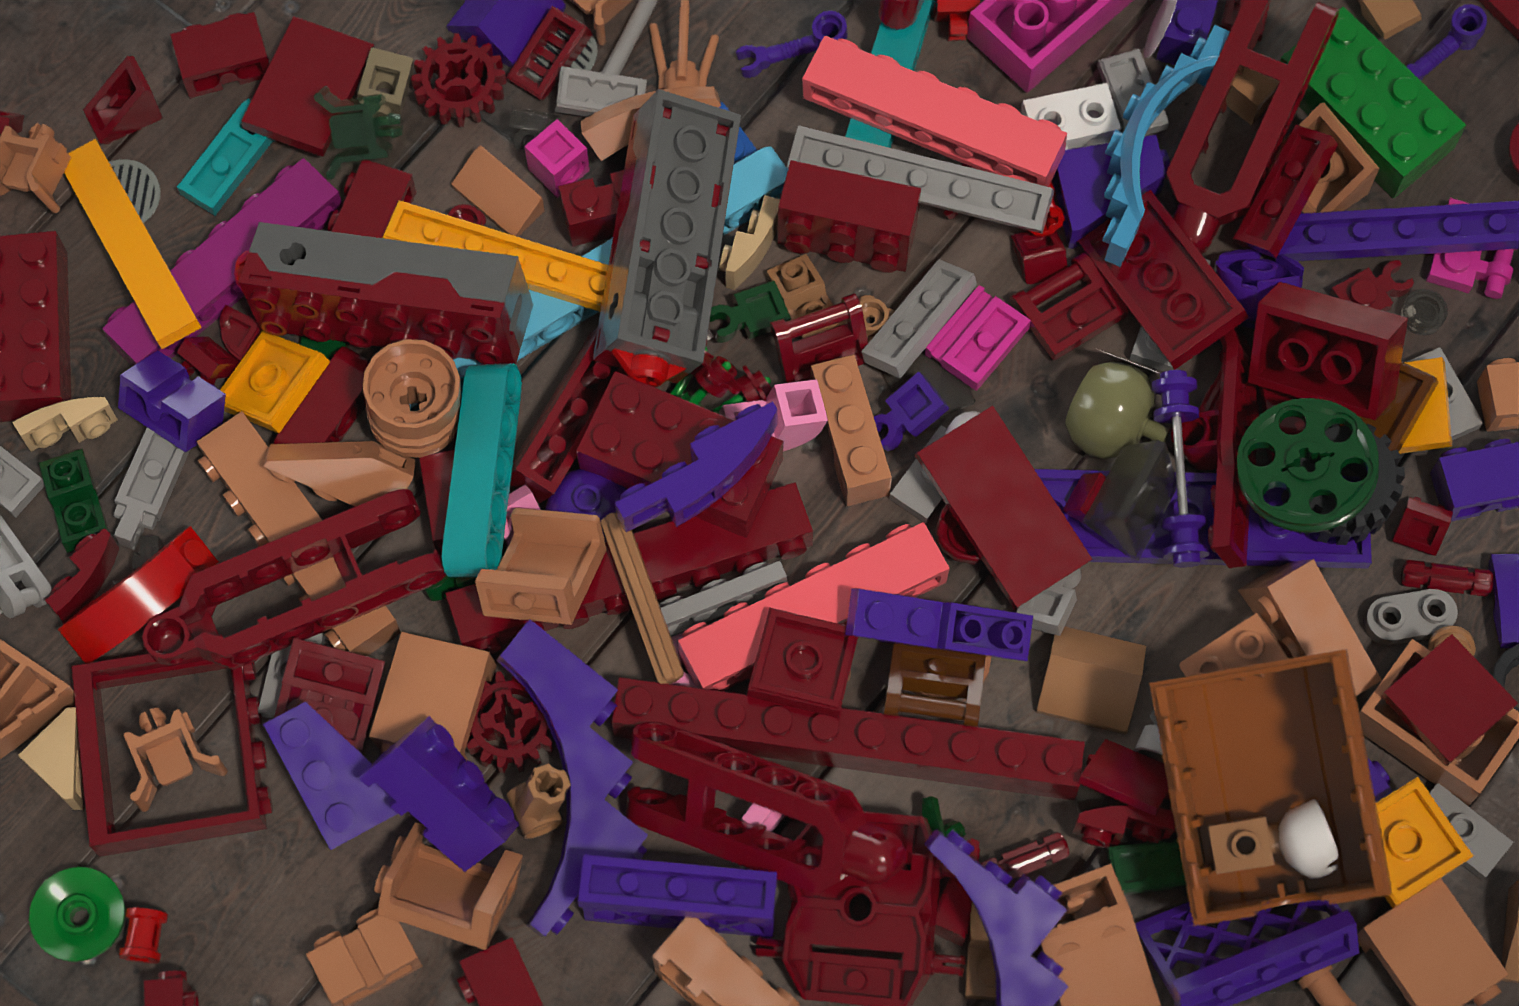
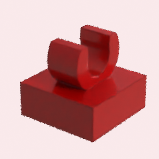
M980 0L935 1V22H948L949 41H966L970 12L981 4Z

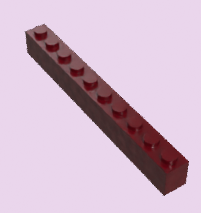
M619 677L615 700L617 706L614 709L612 718L614 737L632 739L633 728L636 725L646 722H660L757 757L1073 801L1080 788V783L1078 782L1082 772L1084 741L983 727H970L961 724L891 716L841 708L839 718L749 697L744 694L672 684L660 685L657 682Z

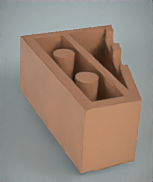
M1314 559L1292 561L1279 567L1276 566L1238 589L1253 613L1261 615L1289 659L1347 649L1356 696L1382 681Z
M0 639V759H2L48 726L66 708H73L75 706V696L71 686Z
M686 917L652 956L655 974L692 1006H800L798 1001L783 988L778 986L774 990L761 978L763 973L753 962L744 956L739 957L727 946V942L708 925H704L698 918Z

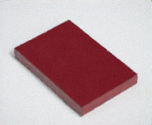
M294 16L241 120L243 129L324 157L363 77L371 47L374 48V44Z

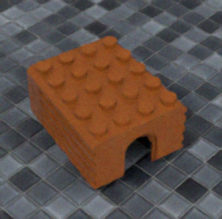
M1347 649L1150 683L1194 926L1256 916L1257 912L1264 909L1300 902L1328 900L1329 904L1391 895L1392 885ZM1313 799L1317 801L1326 818L1338 850V858L1327 867L1337 865V870L1321 878L1311 879L1295 870L1286 861L1282 853L1273 854L1274 865L1216 874L1208 824L1265 815L1267 825L1277 824L1279 833V825L1289 810Z

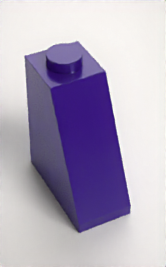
M1156 135L1145 136L1140 156V187L1142 195L1149 190L1155 196L1161 193L1165 176H1167L1166 172L1170 165L1166 149L1160 150ZM1109 143L1065 150L1052 178L1057 205L1064 214L1065 220L1062 226L1068 249L1079 247L1078 240L1109 219V217H1106V213L1111 200L1104 198L1106 189L1113 176L1107 173L1112 158L1105 154Z

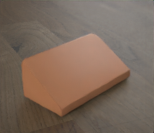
M481 145L472 153L451 184L453 189L480 210L501 230L510 235L519 237L545 211L542 197Z

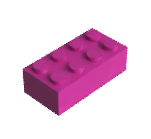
M984 0L970 12L967 38L1028 93L1133 0Z

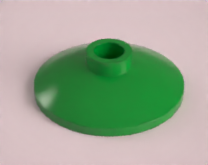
M87 867L68 868L49 877L35 893L29 910L30 929L37 944L52 957L68 962L86 961L104 953L119 937L125 921V903L120 889L107 875ZM81 910L88 911L89 918L87 922L80 926L74 925V915Z

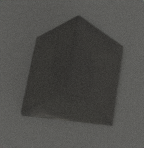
M1154 440L1123 446L1082 521L1125 555L1137 561L1140 559L1177 490L1176 475L1166 443Z

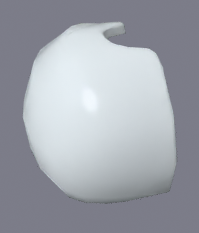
M1313 799L1289 810L1279 825L1280 850L1286 861L1300 874L1311 879L1321 878L1337 870V865L1327 867L1338 858V850L1326 818L1317 801Z

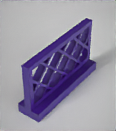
M583 855L578 906L583 907L585 921L676 929L686 917L698 918L704 925H708L717 933L773 938L777 872Z
M1328 900L1294 903L1298 907L1293 919L1270 914L1272 908L1261 910L1253 917L1240 918L1241 920L1255 923L1249 936L1226 931L1231 920L1219 922L1217 929L1204 925L1194 926L1190 902L1135 923L1141 945L1173 997L1175 1006H1232L1359 954L1357 924L1348 910L1342 911L1337 903L1329 904ZM1307 908L1327 912L1330 916L1313 924L1302 921ZM1264 925L1287 931L1286 935L1271 941L1258 939ZM1164 929L1179 932L1173 946L1154 942L1151 935ZM1189 935L1211 940L1205 954L1183 949ZM1221 943L1244 948L1242 953L1227 959L1215 957ZM1177 960L1200 966L1197 971L1176 979L1172 972Z

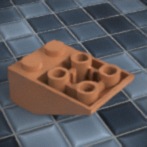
M1112 865L1103 866L1054 885L1063 893L1057 901L1067 911L1035 952L1038 956L1043 951L1064 968L1059 976L1069 987L1056 1002L1057 1006H1161L1130 907Z

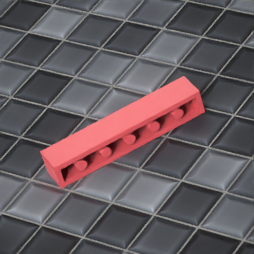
M824 35L802 78L803 99L978 170L1049 187L1065 153L1067 132L1062 131L1055 123L1043 119L1037 121L1020 114L1011 105L1005 103L995 104L982 99L969 88H955L942 83L929 72L912 71L900 66L896 60L889 56H875L860 50L856 44L846 39L835 40Z
M922 522L912 528L910 524L899 526L887 534V540L872 547L869 543L862 544L848 552L845 560L833 566H830L829 563H823L814 567L806 573V579L791 586L787 582L781 583L768 590L764 595V599L750 606L747 602L737 604L728 609L723 614L724 618L710 625L706 622H701L688 628L683 632V638L678 640V653L696 688L723 692L751 678L769 607L847 625L851 589H864L916 598L945 584L950 567L925 523Z

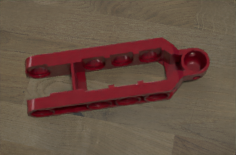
M1244 0L1166 172L1178 202L1172 218L1201 254L1207 252L1220 225L1243 218L1249 211L1269 174L1332 35L1339 16V9L1319 1L1316 3L1287 65L1253 51L1263 29L1262 19L1270 0ZM1244 68L1280 81L1232 189L1217 194L1195 185L1191 175L1201 153L1206 154L1209 148L1208 137L1219 113L1224 114L1227 108L1226 98L1237 73L1242 75Z
M409 489L396 490L193 574L184 591L180 606L150 620L144 628L143 643L151 657L160 664H179L201 654L205 660L234 670L291 646L294 638L306 640L427 589L441 581L446 576V573L444 572L439 552L434 550V553L416 557L399 565L395 561L367 574H361L351 549L411 524L420 516L421 511L412 491ZM334 557L346 585L345 588L314 601H311L309 597L301 601L302 606L271 619H267L266 616L257 619L259 624L226 638H223L222 634H218L212 619L217 605Z
M646 722L633 728L631 755L635 759L689 779L687 796L682 794L673 796L653 789L640 790L639 786L631 788L627 794L626 817L637 826L752 870L777 872V879L815 894L826 890L846 876L871 884L883 883L896 875L904 867L906 851L900 839L886 829L867 823L863 808L851 790L669 724ZM716 790L816 826L823 837L822 851L807 846V841L798 838L794 841L767 831V826L758 823L754 826L727 816L725 810L715 807ZM875 838H883L884 841H879Z

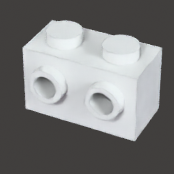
M1108 83L1023 100L1022 115L1037 121L1041 119L1051 121L1059 126L1062 131L1067 132L1065 150L1109 143L1115 130L1121 131Z

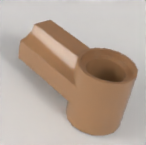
M550 764L534 768L527 782L514 787L507 793V799L525 839H533L547 834L563 823L559 808L565 800L566 792L571 786L564 770H557Z

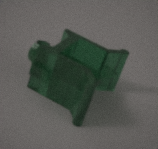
M322 86L314 95V100L330 113L363 110V112L336 114L330 118L334 147L337 149L356 148L345 149L342 153L339 152L326 173V177L329 180L334 179L339 173L343 162L387 158L392 152L393 146L390 142L384 140L383 137L391 136V138H397L403 135V125L382 127L402 122L401 115L396 113H389L388 116L379 117L378 110L386 101L385 95L374 94L365 95L363 98L340 100L330 92L327 86Z

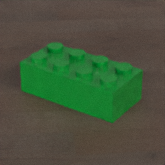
M1343 6L1339 9L1340 12L1335 28L1299 107L1309 115L1320 103H1325L1379 167L1374 181L1394 199L1455 149L1466 124ZM1296 45L1281 56L1280 62L1288 65Z

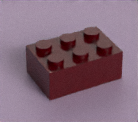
M790 160L778 206V244L784 245L788 250L799 254H806L810 251L825 254L830 259L840 263L857 261L870 264L874 269L881 272L891 273L896 270L906 272L917 228L921 188Z
M1279 282L1258 303L1248 383L1298 398H1317L1332 401L1348 408L1358 416L1376 421L1396 396L1408 318Z

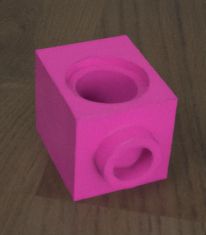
M558 119L525 145L528 169L557 198L560 196L559 186L577 182L590 171L587 148Z

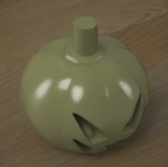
M1115 361L1094 365L1088 371L1073 398L1065 421V426L1072 442L1087 455L1103 460L1125 456L1138 445L1143 436L1164 445L1171 431L1170 428L1151 420L1156 406L1155 393L1152 392L1151 381L1148 376L1134 365Z

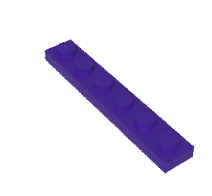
M1519 201L1303 213L1298 217L1279 254L1296 261L1519 249Z

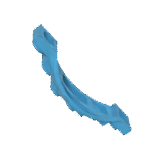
M1214 25L1207 40L1199 37L1190 57L1181 53L1174 68L1166 65L1156 85L1147 82L1141 97L1135 94L1131 96L1122 117L1129 122L1124 132L1115 130L1105 152L1106 155L1112 157L1107 173L1113 176L1104 194V198L1111 200L1106 217L1112 219L1102 240L1109 244L1104 260L1121 267L1142 221L1145 208L1140 187V156L1143 140L1148 129L1160 113L1178 95L1195 83L1206 86L1230 31Z

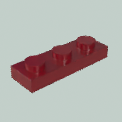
M1299 125L1294 126L1234 236V240L1240 246L1277 258L1338 146L1333 136Z

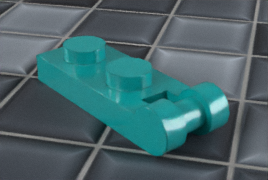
M250 98L246 99L239 106L177 186L180 195L216 216L270 144L277 141L257 133L252 135L245 131L246 129H243L241 120L252 100Z

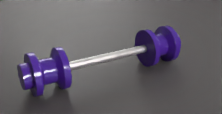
M1169 370L1160 373V379L1151 383L1152 392L1161 395L1162 407L1153 411L1154 421L1172 423L1179 510V515L1166 517L1161 520V529L1171 532L1172 545L1163 549V558L1173 560L1174 567H1195L1201 564V558L1210 555L1209 546L1199 543V530L1207 526V517L1188 514L1182 423L1199 418V408L1189 405V393L1197 389V380L1187 377V372L1184 370Z

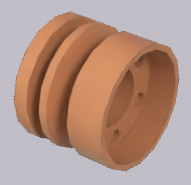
M410 339L389 344L372 357L364 372L363 394L367 419L372 434L385 449L402 457L419 458L437 453L452 442L457 434L462 398L460 376L454 360L441 347L425 340ZM418 403L419 410L410 411V404Z

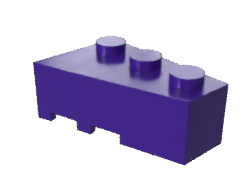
M307 702L263 724L330 850L398 814L390 807L391 802L395 800L378 784L374 783L368 788L358 779L372 763Z
M430 716L390 746L358 778L368 788L374 783L378 784L395 799L391 802L390 806L395 812L402 816L408 811L427 827L423 830V836L464 872L504 843L519 826L510 805L504 799L496 797L484 782L480 769L473 762L467 761L454 746L453 738L447 729L436 724Z

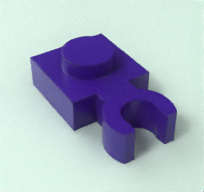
M917 372L885 400L892 409L888 414L874 416L878 433L881 429L888 427L887 436L881 440L883 449L888 452L898 447L902 441L903 432L906 430L917 437L950 409L921 372Z

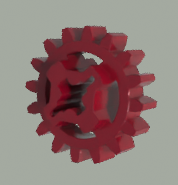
M454 33L453 43L447 44L442 37L437 38L438 48L436 50L427 46L423 48L426 61H414L413 64L417 74L411 76L413 89L416 90L414 92L418 105L425 104L424 107L428 117L439 112L441 124L446 125L451 117H455L459 127H463L465 117L471 116L475 122L479 123L481 122L480 111L484 109L492 114L495 112L493 99H504L502 85L507 84L505 70H501L503 69L502 58L500 55L493 56L492 45L489 42L479 48L477 36L472 35L468 42L465 43L461 42L459 33ZM485 70L488 77L485 86H482L480 80L483 78L482 72ZM435 73L438 79L435 81L436 87L432 89L431 79Z
M499 671L496 672L495 684L490 685L487 681L485 682L469 739H473L466 746L470 755L482 751L480 762L484 767H487L493 760H496L499 773H505L508 763H515L519 773L524 772V760L530 758L532 762L539 765L541 759L538 751L542 748L552 752L554 749V744L548 737V735L552 734L543 714L536 704H533L534 701L525 688L514 677H512V681H505L504 675ZM513 694L524 696L532 702L524 704L514 698ZM496 698V702L490 711L482 714L485 707ZM506 706H509L511 715H514L515 718L514 738L511 737L509 729H506ZM538 730L535 737L528 744L524 745V741L530 732ZM487 738L488 741L497 740L506 745L508 750L494 747L485 739Z

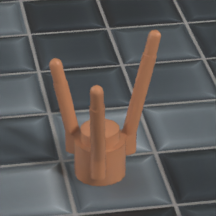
M681 0L678 60L671 62L669 69L666 66L658 26L655 23L649 26L659 75L658 89L660 90L679 87H706L708 73L716 52L719 37L715 34L710 37L700 70L697 71L696 64L687 60L689 0Z

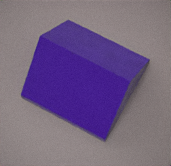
M466 0L448 23L447 30L453 34L459 33L460 37L467 42L472 35L477 36L479 48L489 42L492 45L493 56L500 55L502 63L512 68L551 7L554 6L563 12L566 9V5L562 0Z

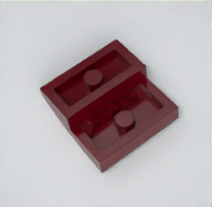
M294 638L274 718L307 702L353 747L362 752L385 661Z

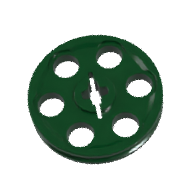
M1293 399L1269 408L1259 415L1248 427L1238 449V479L1241 491L1248 504L1269 523L1294 532L1325 531L1348 522L1368 504L1378 481V448L1368 426L1348 408L1324 399ZM1291 416L1301 418L1306 424L1305 429L1295 435L1284 433L1279 426L1283 419ZM1344 424L1351 429L1352 435L1348 440L1339 443L1329 440L1325 432L1332 425ZM1258 448L1269 449L1275 455L1273 462L1267 466L1253 465L1248 457L1253 450ZM1309 458L1311 463H1315V471L1307 472L1305 467L1300 466V459ZM1358 463L1367 469L1368 474L1359 482H1350L1342 477L1341 471L1348 464ZM1279 487L1285 489L1290 494V499L1284 505L1277 507L1267 504L1263 496L1269 489ZM1326 495L1333 498L1337 506L1332 512L1322 515L1311 509L1310 502L1317 496Z

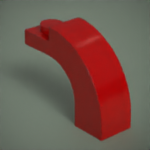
M190 526L180 532L130 575L85 605L59 627L58 630L84 663H91L127 639L184 594L193 574L212 567L219 561Z

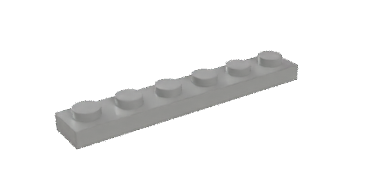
M799 125L786 167L788 169L790 160L918 187L921 188V204L1043 234L1054 194V189L1051 187Z

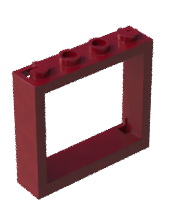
M143 654L72 666L89 845L99 857L267 829L265 814L273 813L269 786L262 787L260 769L267 768V756L264 742H256L255 725L262 724V715L258 712L260 704L258 697H251L249 681L257 679L255 661L237 669H231L248 811L117 833L115 830L101 689L227 669V667L205 660L201 654L174 665L160 664L150 654Z

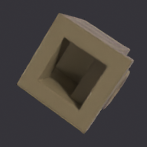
M371 47L358 92V107L365 109V115L378 121H389L390 116L401 118L410 82H412L411 76L414 75L413 58ZM387 88L390 89L393 92V94L380 92L379 90Z

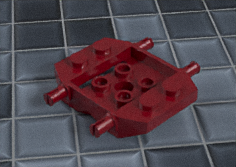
M864 812L867 823L886 829L900 839L906 851L905 864L911 865V870H900L888 881L879 884L866 883L846 876L819 894L791 884L792 904L786 923L784 940L758 937L756 945L774 947V949L756 948V956L782 959L803 1000L861 1006H912L931 975L933 976L937 973L962 977L965 968L946 966L947 963L965 965L964 956L943 955L933 951L940 879H943V877L956 878V876L925 846L924 843L933 833L927 818L923 816ZM808 824L795 841L798 838L807 841V846L822 851V835L816 826ZM875 838L876 840L884 841L883 838ZM858 894H866L872 903L871 913L862 921L854 920L849 913L850 901ZM812 944L903 953V959L895 960L812 952Z

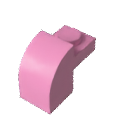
M817 379L777 384L773 386L766 401L758 400L723 405L719 411L720 415L736 420V416L747 407L755 404H760L763 407L774 402L777 407L778 425L772 436L784 441L783 451L793 449L812 440L821 432L828 421Z

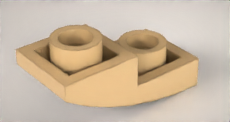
M764 195L761 210L753 209L751 213L748 232L736 231L733 245L724 246L719 270L726 272V288L735 290L750 276L764 258L778 229V206L780 199Z
M88 397L59 402L41 408L12 423L32 452L37 448H46L55 444L62 437V434L71 429L79 443L87 438H97L103 435L110 428V424L118 419L105 397Z

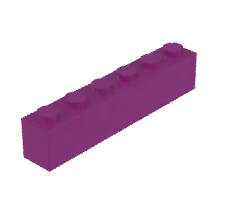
M304 157L294 166L289 165L282 169L272 185L262 193H256L249 197L239 213L228 222L223 221L216 225L206 241L195 250L191 249L183 253L176 261L175 267L170 270L202 328L161 349L134 301L128 307L124 306L116 310L102 328L111 346L132 367L157 350L169 358H173L185 338L197 337L221 316L225 305L232 307L244 297L242 290L234 279L235 264L243 252L250 250L259 222L322 230L329 224L333 212L336 209L341 210L343 204L339 191Z

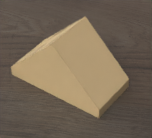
M76 707L66 708L18 756L73 810H83L84 785Z

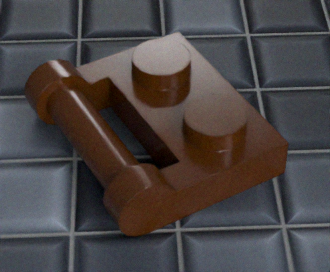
M894 643L884 715L898 716V712L961 720L964 721L963 726L978 727L986 656ZM901 690L964 698L966 702L901 693Z

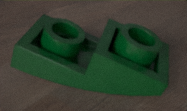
M83 449L40 462L39 465L47 496L54 509L62 544L67 553L75 551L76 546L88 535H97L104 528L109 532L99 495Z

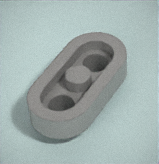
M1427 589L1386 596L1377 599L1371 604L1364 617V628L1367 635L1374 642L1386 646L1408 643L1412 639L1415 641L1430 639L1438 629L1454 625L1458 615L1457 605L1448 593L1439 589ZM1427 606H1438L1442 611V616L1435 617L1428 612ZM1390 612L1394 614L1397 618V624L1385 622L1383 613Z

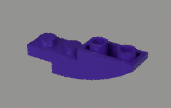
M774 402L763 407L760 404L747 407L736 416L734 422L722 428L718 425L706 428L695 437L694 442L690 443L691 460L693 463L689 465L686 462L678 463L667 469L662 474V479L648 486L643 483L637 484L623 492L620 496L621 500L615 502L617 517L625 532L667 511L677 527L720 499L752 467L767 446L778 425L777 407Z
M851 589L845 635L888 643L1028 661L1033 615L871 590Z

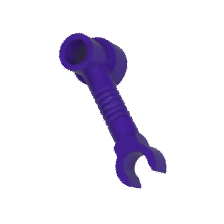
M1466 4L1457 8L1452 16L1451 31L1448 36L1416 62L1410 63L1406 67L1422 81L1424 76L1458 49L1465 51L1473 49L1477 45L1478 40L1484 35L1487 16L1484 10L1473 4Z
M825 11L814 19L812 35L770 47H755L752 45L740 47L736 51L738 60L749 57L756 59L752 65L741 68L742 76L752 78L773 63L815 52L824 35L835 40H847L848 30L845 18L836 11Z

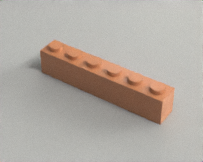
M242 411L196 441L203 454V457L197 460L212 483L220 478L228 489L227 492L222 494L237 517L245 513L250 519L253 526L247 530L259 547L322 521L295 482L288 483L275 477L270 469L264 467L269 447ZM334 557L282 578L287 586L296 582L304 593L298 599L300 603L309 597L311 601H314L346 587ZM384 606L336 626L325 633L324 636L332 648L368 656L401 632L396 619L388 608Z

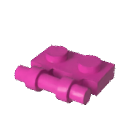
M1450 198L1447 205L1471 203ZM1517 249L1495 250L1492 262L1480 260L1482 251L1433 253L1426 282L1469 294L1474 280L1477 279L1487 282L1486 296L1499 299L1503 295L1505 285L1511 282L1513 268L1510 264L1513 252Z

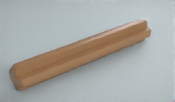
M617 513L608 514L601 520V526L656 679L660 685L672 684L683 677L684 671L633 531L625 532L617 517Z

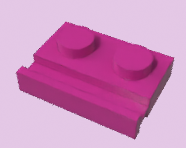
M978 285L925 348V356L930 359L933 357L941 363L942 368L975 391L981 387L1029 330L1031 323L1029 318L997 296L993 298L984 291L985 288L981 285Z

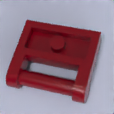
M1086 253L1076 256L1071 260L1072 265L1027 292L1020 290L1009 297L1011 306L1031 320V331L1053 361L1115 325L1128 315V308ZM1079 280L1087 284L1086 287L1042 313L1036 307Z
M855 293L842 297L841 303L785 322L782 318L770 322L784 383L810 380L811 365L850 355H855L858 366L865 364L861 351L868 344L862 307ZM847 320V324L792 343L793 338Z

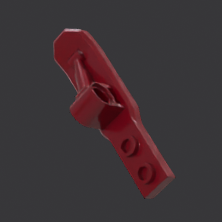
M1240 325L1220 338L1223 350L1219 355L1222 366L1213 385L1209 386L1199 406V418L1182 423L1184 458L1196 470L1207 471L1217 469L1216 485L1211 487L1214 524L1209 526L1208 541L1211 550L1218 554L1228 568L1245 567L1247 565L1250 505L1240 488L1237 455L1244 433L1259 415L1260 398L1259 386L1248 383L1252 348ZM1172 428V431H1171V440H1172V442L1174 443V440H1173V428ZM1257 449L1253 450L1248 457L1253 465H1256Z

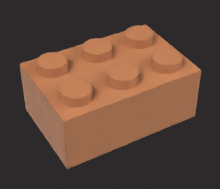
M1412 639L1360 711L1363 735L1435 785L1437 783L1442 785L1469 806L1480 795L1519 739V712L1513 708L1453 762L1446 766L1381 697L1390 686L1431 652Z

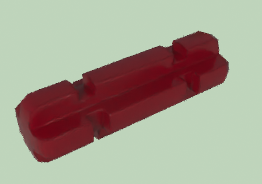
M1407 560L1402 567L1401 581L1406 587L1420 588L1421 585H1426L1427 589H1439L1445 592L1464 594V590H1469L1470 595L1486 597L1492 591L1493 573L1490 570L1474 568V572H1468V567L1431 563L1430 566H1425L1423 561Z
M1055 832L1042 837L1043 842L1040 844L1035 840L1002 853V859L1000 860L992 857L980 862V864L985 866L991 860L1014 880L1023 874L1026 875L1046 867V861L1051 860V863L1054 864L1066 859L1070 854L1064 836L1060 832Z

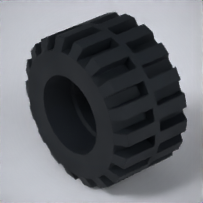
M1368 423L1367 426L1374 436L1379 454V475L1375 491L1368 504L1354 518L1333 529L1317 532L1319 533L1317 541L1327 543L1330 537L1336 538V545H1347L1351 537H1353L1356 543L1365 540L1369 532L1374 535L1381 529L1402 495L1404 486L1401 483L1405 478L1404 467H1397L1401 460V455L1398 449L1390 451L1388 447L1392 441L1385 434L1378 438L1374 435L1376 427ZM1340 424L1330 426L1325 434L1329 440L1340 443L1348 440L1352 435V431L1346 425L1340 426ZM1309 458L1300 459V466L1305 467L1307 472L1315 471V463H1311ZM1351 463L1345 466L1354 471L1361 480L1368 474L1367 469L1361 464ZM1285 489L1281 495L1283 505L1290 499V494ZM1326 495L1317 496L1310 502L1311 509L1322 515L1332 512L1337 506L1335 500Z

